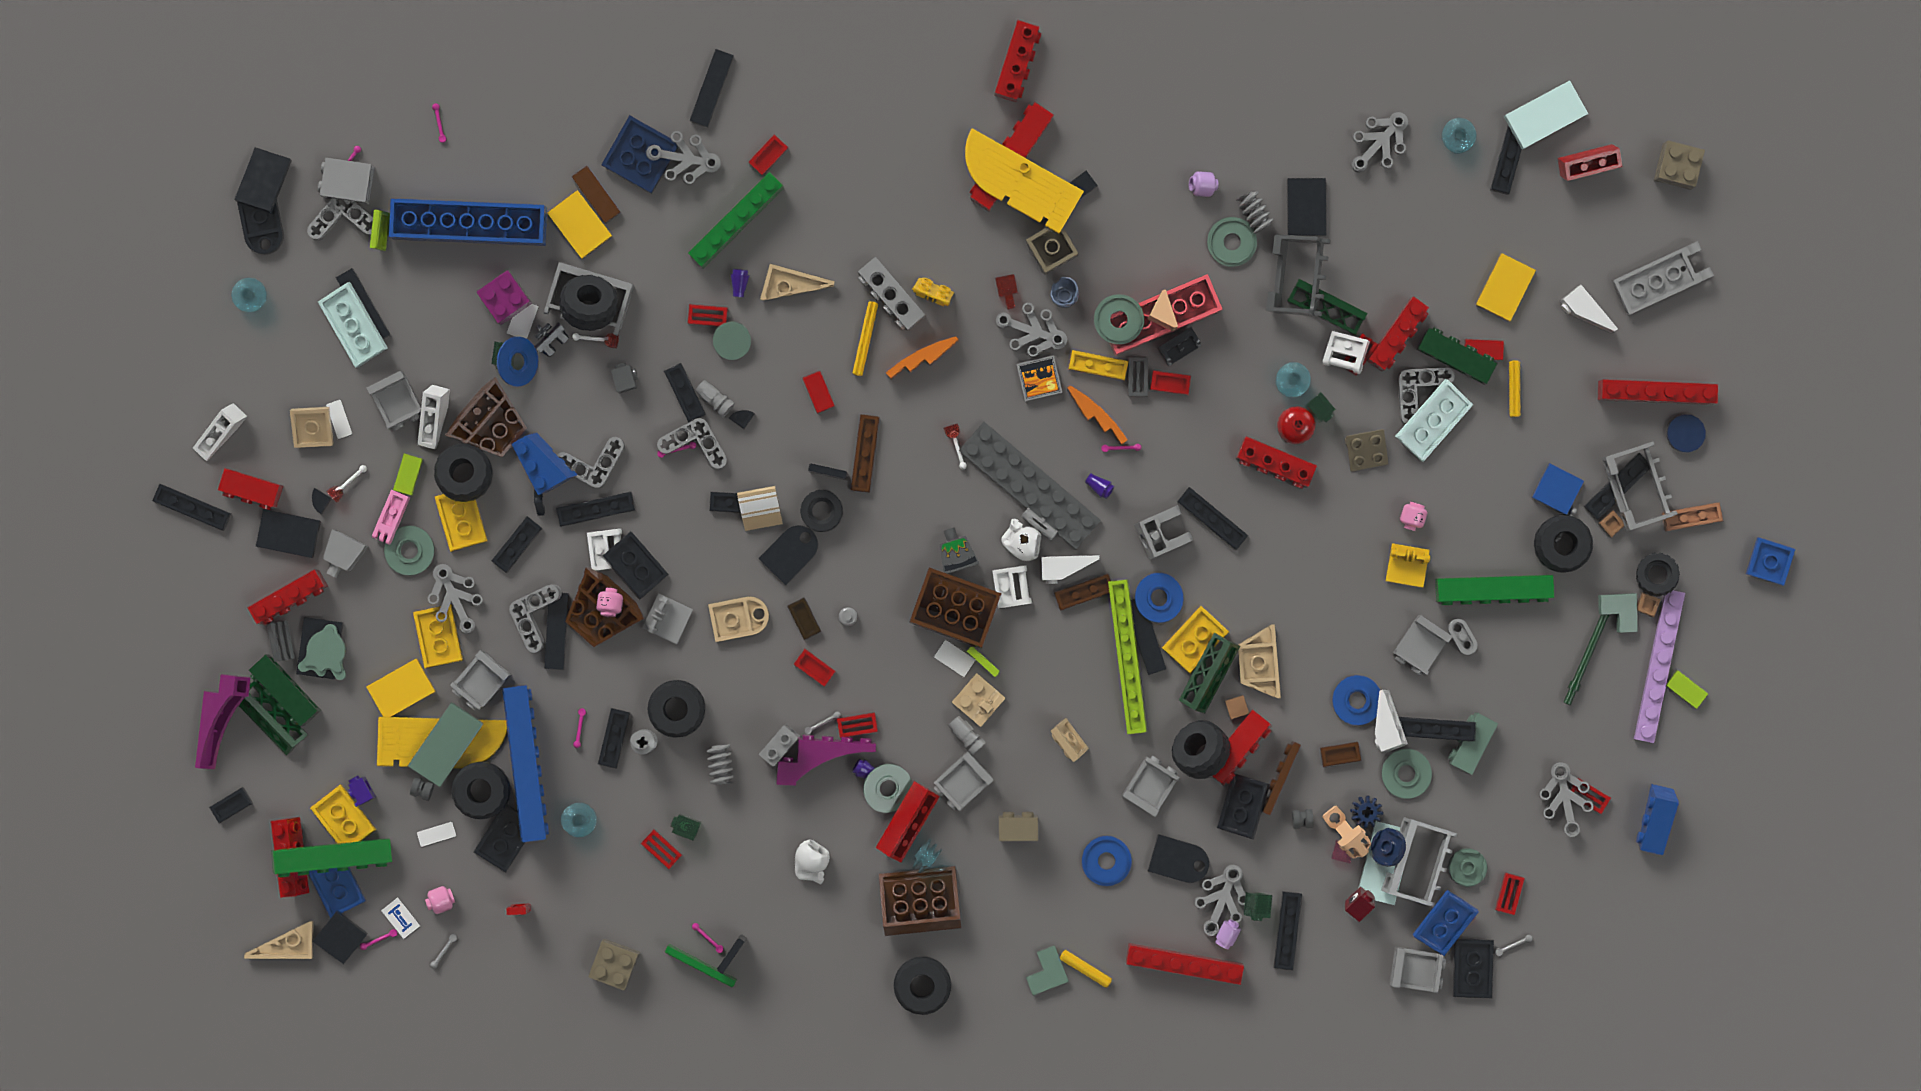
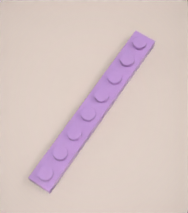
M1673 590L1671 593L1669 592L1663 596L1634 735L1636 740L1650 743L1655 741L1685 597L1683 592Z

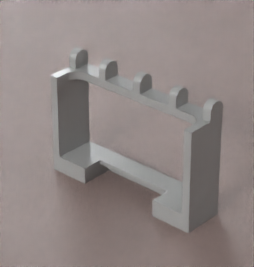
M559 262L544 314L548 315L550 309L560 311V306L553 303L562 273L576 277L580 275L599 276L608 281L614 288L626 291L617 323L611 322L608 324L615 327L614 335L618 336L625 319L634 285Z
M1654 441L1602 458L1626 531L1677 515V511H1669L1666 502L1667 499L1672 498V495L1664 496L1660 481L1666 480V477L1658 478L1654 463L1660 462V459L1652 460L1649 447L1655 445ZM1643 449L1664 515L1635 523L1617 475L1619 472L1614 458Z
M1404 817L1400 832L1406 841V851L1402 860L1396 864L1393 874L1386 873L1381 891L1434 907L1436 903L1431 901L1434 890H1441V887L1436 885L1440 871L1446 872L1447 868L1442 867L1446 852L1452 854V850L1447 848L1450 837H1457L1458 833ZM1417 825L1443 833V840L1423 899L1397 891Z

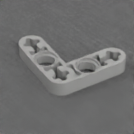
M332 198L307 229L308 235L311 238L321 240L344 215L364 233L371 235L372 230L367 231L368 226L362 221L365 219L372 224L373 217L355 201L344 200L349 206L353 203L347 210L343 205L338 207V199ZM354 209L361 211L359 219L351 217V212ZM328 211L334 213V219L330 222L324 219V215ZM319 220H321L324 224L328 225L326 228L322 226L319 229V231L321 232L320 235H313V228H319L321 225V223L318 222Z
M1450 368L1407 369L1399 374L1400 419L1403 424L1408 422V419L1404 418V415L1408 414V408L1403 409V406L1414 405V408H1410L1411 415L1418 411L1417 387L1440 386L1444 379L1438 378V383H1435L1436 376L1434 371H1437L1436 375H1442L1446 371L1447 375H1450V378L1447 380L1452 383L1455 375ZM1415 372H1418L1417 380L1419 384L1415 383L1416 380H1410L1409 384L1402 380L1406 373H1408L1409 377H1415ZM1422 373H1430L1432 378L1429 383H1424L1421 380ZM1404 393H1412L1414 398L1411 403H1406L1403 400Z
M702 418L694 419L661 437L657 442L658 451L662 454H669L696 439L713 469H722L726 464L727 459L708 423ZM697 422L700 425L704 424V427L702 428L704 434L706 432H709L710 434L705 435L701 438V440L698 437L702 435L699 430L695 431L694 429L696 427ZM685 431L688 434V439L686 441H679L677 439L678 432ZM673 435L678 445L675 446L672 443L669 445V450L662 449L660 447L662 446V441L665 440L666 443L671 441L672 438L670 436ZM705 439L713 440L714 446L712 449H706L703 446ZM717 448L719 451L715 452L718 458H723L721 465L714 464L715 458L713 454L709 456L707 453H711Z
M618 437L610 438L594 467L565 452H561L557 456L559 458L567 456L566 460L570 463H573V460H575L576 462L571 468L572 471H575L578 465H584L586 468L584 475H577L575 477L592 487L601 488L608 480L625 445L623 440ZM618 440V445L621 447L613 452L617 456L614 458L610 454H605L607 450L611 452L613 449L611 443H615ZM604 457H609L612 460V464L608 468H604L601 465ZM599 467L601 470L607 471V474L602 473L600 476L602 482H597L595 485V480L592 478L593 476H598L600 471L596 469Z
M556 584L547 585L514 601L510 605V614L527 650L530 652H539L545 646L544 638L532 612L560 599L562 591ZM550 589L556 591L554 597L549 596L545 598L543 596L547 593H550ZM533 596L539 597L540 604L538 606H534L531 603ZM518 606L523 607L521 613L515 610ZM527 615V618L519 620L520 617ZM525 621L531 623L532 628L529 632L523 629ZM535 632V635L532 637H527V635ZM538 640L539 644L537 647H532L531 644Z

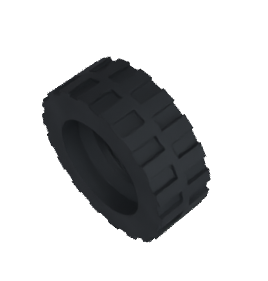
M816 490L804 498L800 513L807 527L816 532H828L840 523L843 516V507L841 501L834 493L827 490ZM821 501L828 503L831 507V515L822 521L817 520L812 514L813 506Z
M1652 553L1645 556L1640 561L1636 571V581L1639 588L1644 593L1656 597L1671 593L1677 586L1680 576L1678 564L1669 555L1663 553ZM1662 566L1667 571V579L1661 584L1651 582L1648 577L1650 568Z

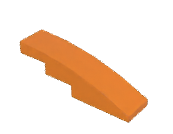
M955 336L924 347L901 360L888 370L886 375L892 380L905 367L911 373L924 361L931 366L956 344L959 339Z
M1067 387L1068 392L1087 421L1094 417L1104 433L1111 429L1120 445L1128 441L1118 425L1100 406L1074 387Z

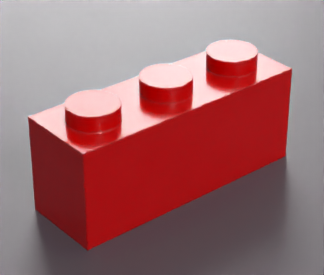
M1613 144L1557 158L1560 176L1567 181L1623 167L1620 148Z
M224 468L218 490L223 492L222 496L233 499L235 495L241 497L242 502L252 504L253 501L260 503L259 507L268 510L271 507L277 508L283 489L282 485Z

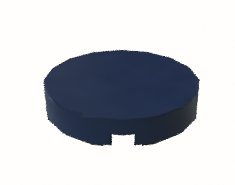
M1683 414L1675 417L1669 423L1666 437L1669 444L1675 450L1689 453L1697 450L1703 444L1706 430L1699 418Z
M1392 828L1378 831L1371 843L1373 860L1377 864L1386 867L1398 864L1406 851V841L1403 834Z

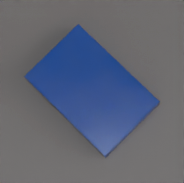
M350 867L346 871H337V868H331L327 873H317V870L309 871V876L330 918L336 911L343 913L366 901Z
M1447 890L1415 930L1413 936L1445 956L1479 911Z

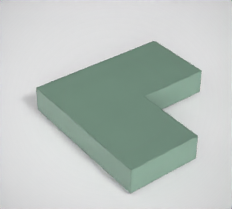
M1637 593L1598 595L1599 614H1617V632H1638Z
M1055 945L1037 952L1043 970L1026 977L1032 995L1069 982Z

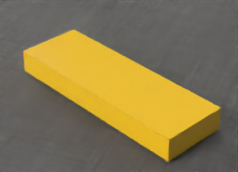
M1072 350L1068 369L1125 380L1129 361Z

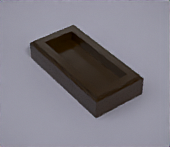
M805 597L787 606L804 640L822 632Z

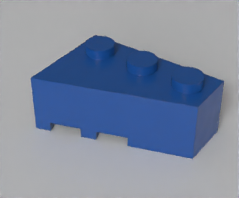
M538 433L526 435L512 443L538 495L547 493L578 475L565 464L566 462L562 458H559L553 452V449Z
M1651 784L1645 814L1642 818L1641 832H1638L1636 839L1640 850L1659 855L1664 854L1679 805L1674 789Z

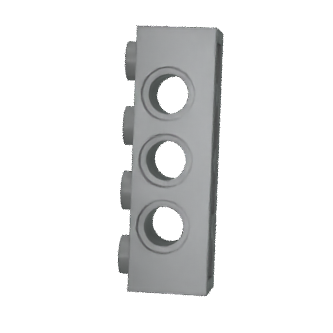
M876 257L858 271L860 275L858 279L864 286H870L872 289L870 293L877 301L882 300L885 304L883 308L889 315L894 314L897 318L895 322L902 330L906 328L909 331L926 317L923 311ZM876 276L883 278V283L879 286L874 285L872 282ZM887 291H894L896 297L893 300H887L885 298ZM900 305L908 307V312L905 315L897 312Z

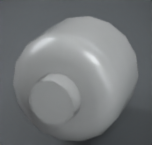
M850 607L843 608L839 613V621L844 626H852L858 619L857 612Z

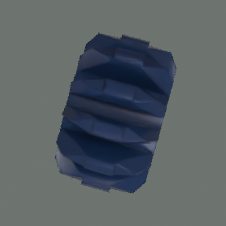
M1368 795L1365 797V802L1362 797H1358L1360 804L1352 803L1357 808L1350 809V812L1356 813L1351 819H1358L1356 822L1357 826H1360L1363 822V827L1367 828L1369 822L1372 827H1375L1373 820L1381 821L1376 816L1377 814L1383 815L1382 811H1377L1382 805H1375L1377 802L1376 798H1373L1370 802V796ZM1366 807H1369L1368 809L1371 810V814H1367V817H1364L1365 814L1362 813V810H1366Z

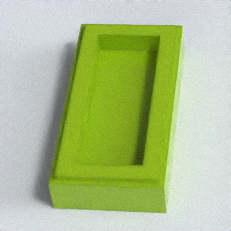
M374 210L370 248L386 251L390 213Z
M404 453L393 488L394 491L413 496L423 462L422 458Z
M973 646L967 650L994 677L998 675L999 670Z
M1678 670L1666 683V687L1695 709L1700 706L1708 695L1706 691Z

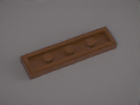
M860 414L851 491L870 493L880 418L878 416Z

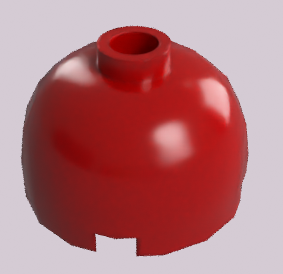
M1294 406L1282 412L1278 418L1277 428L1283 440L1295 445L1308 441L1314 434L1316 424L1310 411L1300 406Z

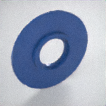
M512 337L506 340L499 349L497 355L498 372L501 378L511 386L519 387L529 383L535 376L538 368L536 348L524 337ZM516 353H520L524 358V365L520 370H515L511 364V359Z
M1150 574L1143 578L1136 588V607L1141 615L1149 621L1157 623L1167 622L1173 619L1182 608V588L1168 574ZM1161 589L1167 594V601L1163 606L1153 604L1151 600L1153 591Z
M1360 675L1347 677L1334 690L1332 698L1333 708L1338 717L1348 724H1367L1377 716L1380 689L1368 677ZM1354 692H1361L1366 698L1365 705L1360 709L1353 708L1349 703V697Z
M1101 836L1092 840L1082 854V867L1086 876L1098 885L1112 886L1118 884L1125 879L1131 868L1132 859L1128 847L1121 840L1112 836ZM1105 852L1111 853L1115 857L1114 866L1107 870L1101 868L1098 864L1099 856Z

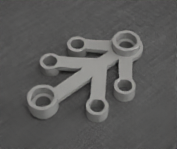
M1401 112L1392 114L1390 118L1376 119L1375 117H1369L1366 120L1365 124L1369 129H1374L1376 126H1389L1384 132L1363 133L1362 131H1356L1353 134V140L1356 143L1376 140L1362 157L1358 156L1352 161L1351 166L1355 172H1363L1367 168V161L1381 146L1383 157L1381 166L1388 169L1393 165V159L1390 157V136L1394 132L1396 139L1394 152L1401 155L1406 151V146L1403 143V130L1408 125V119ZM1397 118L1402 120L1401 125L1395 123ZM1374 120L1375 125L1370 126L1368 121ZM1356 134H1361V135H1362V139H1361V140H1357V139L1355 138V135H1356ZM1398 145L1403 147L1402 152L1397 151ZM1385 159H1388L1390 161L1389 166H1386L1384 164ZM1357 161H1362L1363 167H1358Z
M674 131L670 138L672 142L677 144L683 154L661 150L657 145H651L646 150L647 158L652 161H656L659 158L681 161L673 169L665 171L664 177L668 181L674 180L676 175L692 164L701 165L692 173L688 172L683 176V181L686 184H692L705 171L709 173L717 171L721 164L719 157L713 153L709 154L701 143V137L696 134L690 137L689 142L692 146L696 147L702 157L693 155L683 141L682 133L679 131ZM674 134H679L680 139L678 141L673 139ZM693 137L698 138V144L692 142ZM652 149H656L658 151L657 156H653L651 154ZM709 159L714 161V166L708 165ZM667 172H673V178H668ZM687 175L692 176L693 179L691 182H688L686 180Z
M1025 303L1022 311L1027 315L1032 326L1011 319L1007 313H1000L996 317V324L1000 328L1012 327L1029 333L1024 337L1010 341L1009 346L1014 351L1038 338H1043L1047 341L1037 346H1029L1027 353L1031 357H1036L1039 352L1050 347L1061 349L1067 343L1066 334L1063 331L1057 330L1051 318L1052 313L1048 309L1042 310L1040 317L1046 322L1050 333L1042 330L1033 311L1034 306L1031 303ZM1026 305L1031 306L1032 310L1030 312L1024 310ZM1048 312L1050 317L1045 319L1042 314ZM1001 317L1007 318V322L1005 324H1002L1000 322ZM1056 336L1061 337L1060 343L1054 341ZM1013 341H1017L1019 343V346L1017 348L1012 347L1011 344ZM1036 348L1037 353L1032 355L1029 350Z
M446 564L436 566L433 571V577L436 582L432 593L428 595V603L435 605L439 602L438 594L442 585H444L447 591L440 611L436 613V620L438 622L446 621L447 611L452 602L461 621L459 624L461 632L465 634L473 632L475 623L467 617L459 598L471 602L474 606H479L483 601L482 596L479 594L472 595L455 589L451 581L463 584L466 589H471L474 586V579L452 573V569ZM441 570L446 571L447 575L445 577L439 575ZM468 579L471 580L472 585L466 586L465 581ZM434 595L437 597V601L431 602L429 598ZM479 597L480 603H474L473 598ZM439 613L445 614V618L443 620H440L438 618ZM469 622L471 624V628L465 629L463 626L464 623Z
M1558 762L1552 766V778L1547 786L1541 789L1540 797L1543 800H1548L1551 797V791L1558 782L1560 791L1550 806L1544 809L1543 815L1547 819H1552L1555 816L1556 809L1563 801L1567 820L1564 831L1568 836L1575 837L1580 832V826L1574 820L1571 800L1581 806L1585 812L1593 810V803L1568 789L1567 781L1577 786L1581 793H1587L1590 786L1588 782L1581 781L1570 774V768L1566 763ZM1559 768L1564 769L1565 773L1563 775L1557 773ZM1586 784L1587 790H1581L1580 785ZM1548 791L1549 796L1546 798L1543 797L1542 792ZM1590 803L1591 808L1588 810L1585 809L1584 804ZM1546 810H1552L1553 815L1547 816L1545 813ZM1570 825L1576 827L1574 832L1569 831L1568 827Z
M1237 865L1227 866L1222 875L1213 879H1204L1202 887L1206 891L1223 882L1225 884L1222 890L1205 897L1199 896L1194 901L1195 906L1201 909L1206 904L1218 900L1210 920L1206 921L1203 926L1204 932L1209 936H1214L1219 932V925L1217 923L1225 903L1230 912V919L1233 920L1234 914H1239V919L1236 922L1239 923L1242 920V915L1237 911L1230 894L1231 888L1234 886L1238 894V903L1240 905H1247L1249 902V897L1245 894L1240 883L1243 875L1242 870ZM1230 871L1236 872L1234 878L1229 876ZM1206 881L1211 882L1210 888L1204 887ZM1241 896H1246L1247 900L1245 903L1240 902ZM1199 899L1204 900V904L1202 906L1197 905V901ZM1209 924L1214 925L1213 931H1208L1207 927Z

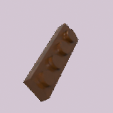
M1292 741L1291 744L1288 743L1283 753L1286 756L1284 761H1280L1276 768L1278 774L1276 779L1272 778L1270 782V792L1268 797H1266L1262 812L1271 815L1301 744Z

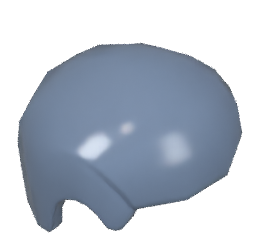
M1060 277L1059 281L1052 285L1050 296L1053 303L1058 307H1071L1077 302L1080 291L1073 279Z

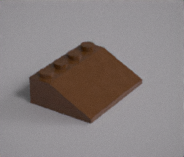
M929 567L909 623L982 649L1002 593Z
M955 866L879 874L885 936L961 928Z

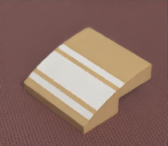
M775 486L737 493L745 531L783 524Z

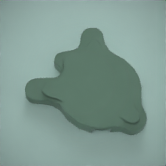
M328 624L322 631L311 637L307 645L306 657L298 665V669L301 672L314 670L319 676H324L327 670H331L336 679L343 680L346 678V672L343 667L346 645L335 625Z

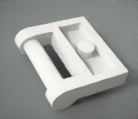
M1332 331L1324 355L1323 365H1334L1360 374L1370 341ZM1333 352L1357 358L1356 362L1352 363L1333 358Z
M622 529L587 533L591 568L593 570L612 569L601 556L609 550L608 536H613L615 545L621 540Z
M1027 565L992 570L995 591L1002 593L998 602V608L1032 603V599L1029 598L1025 572L1027 571ZM1012 573H1018L1022 597L1019 600H1016Z

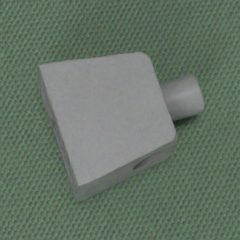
M332 529L323 557L324 560L331 563L327 574L337 578L341 569L351 571L368 546Z

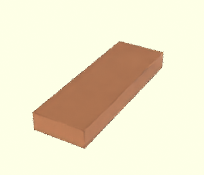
M1720 502L1674 510L1677 511V515L1663 519L1665 531L1723 521Z

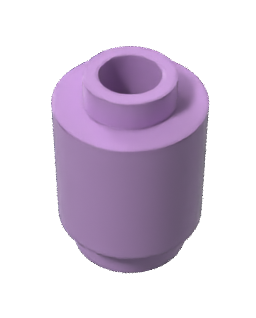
M1231 919L1224 921L1216 935L1217 940L1215 943L1225 949L1233 946L1241 931L1239 928L1240 924Z

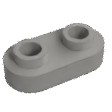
M1462 619L1450 621L1448 632L1453 636L1452 640L1458 650L1465 655L1474 653L1477 649V641L1467 623ZM1455 625L1460 626L1459 632L1454 630ZM1466 641L1470 644L1468 649L1463 646Z

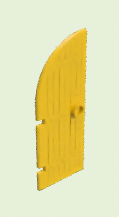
M972 128L970 130L965 146V159L968 171L975 183L986 193L1000 201L1005 196L1009 197L1007 205L1041 223L1043 217L1048 219L1045 226L1060 234L1084 191Z
M378 717L377 766L394 767V760H399V767H408V764L440 718ZM480 720L484 724L453 768H464L471 763L485 762L492 757L501 747L507 735L506 720Z

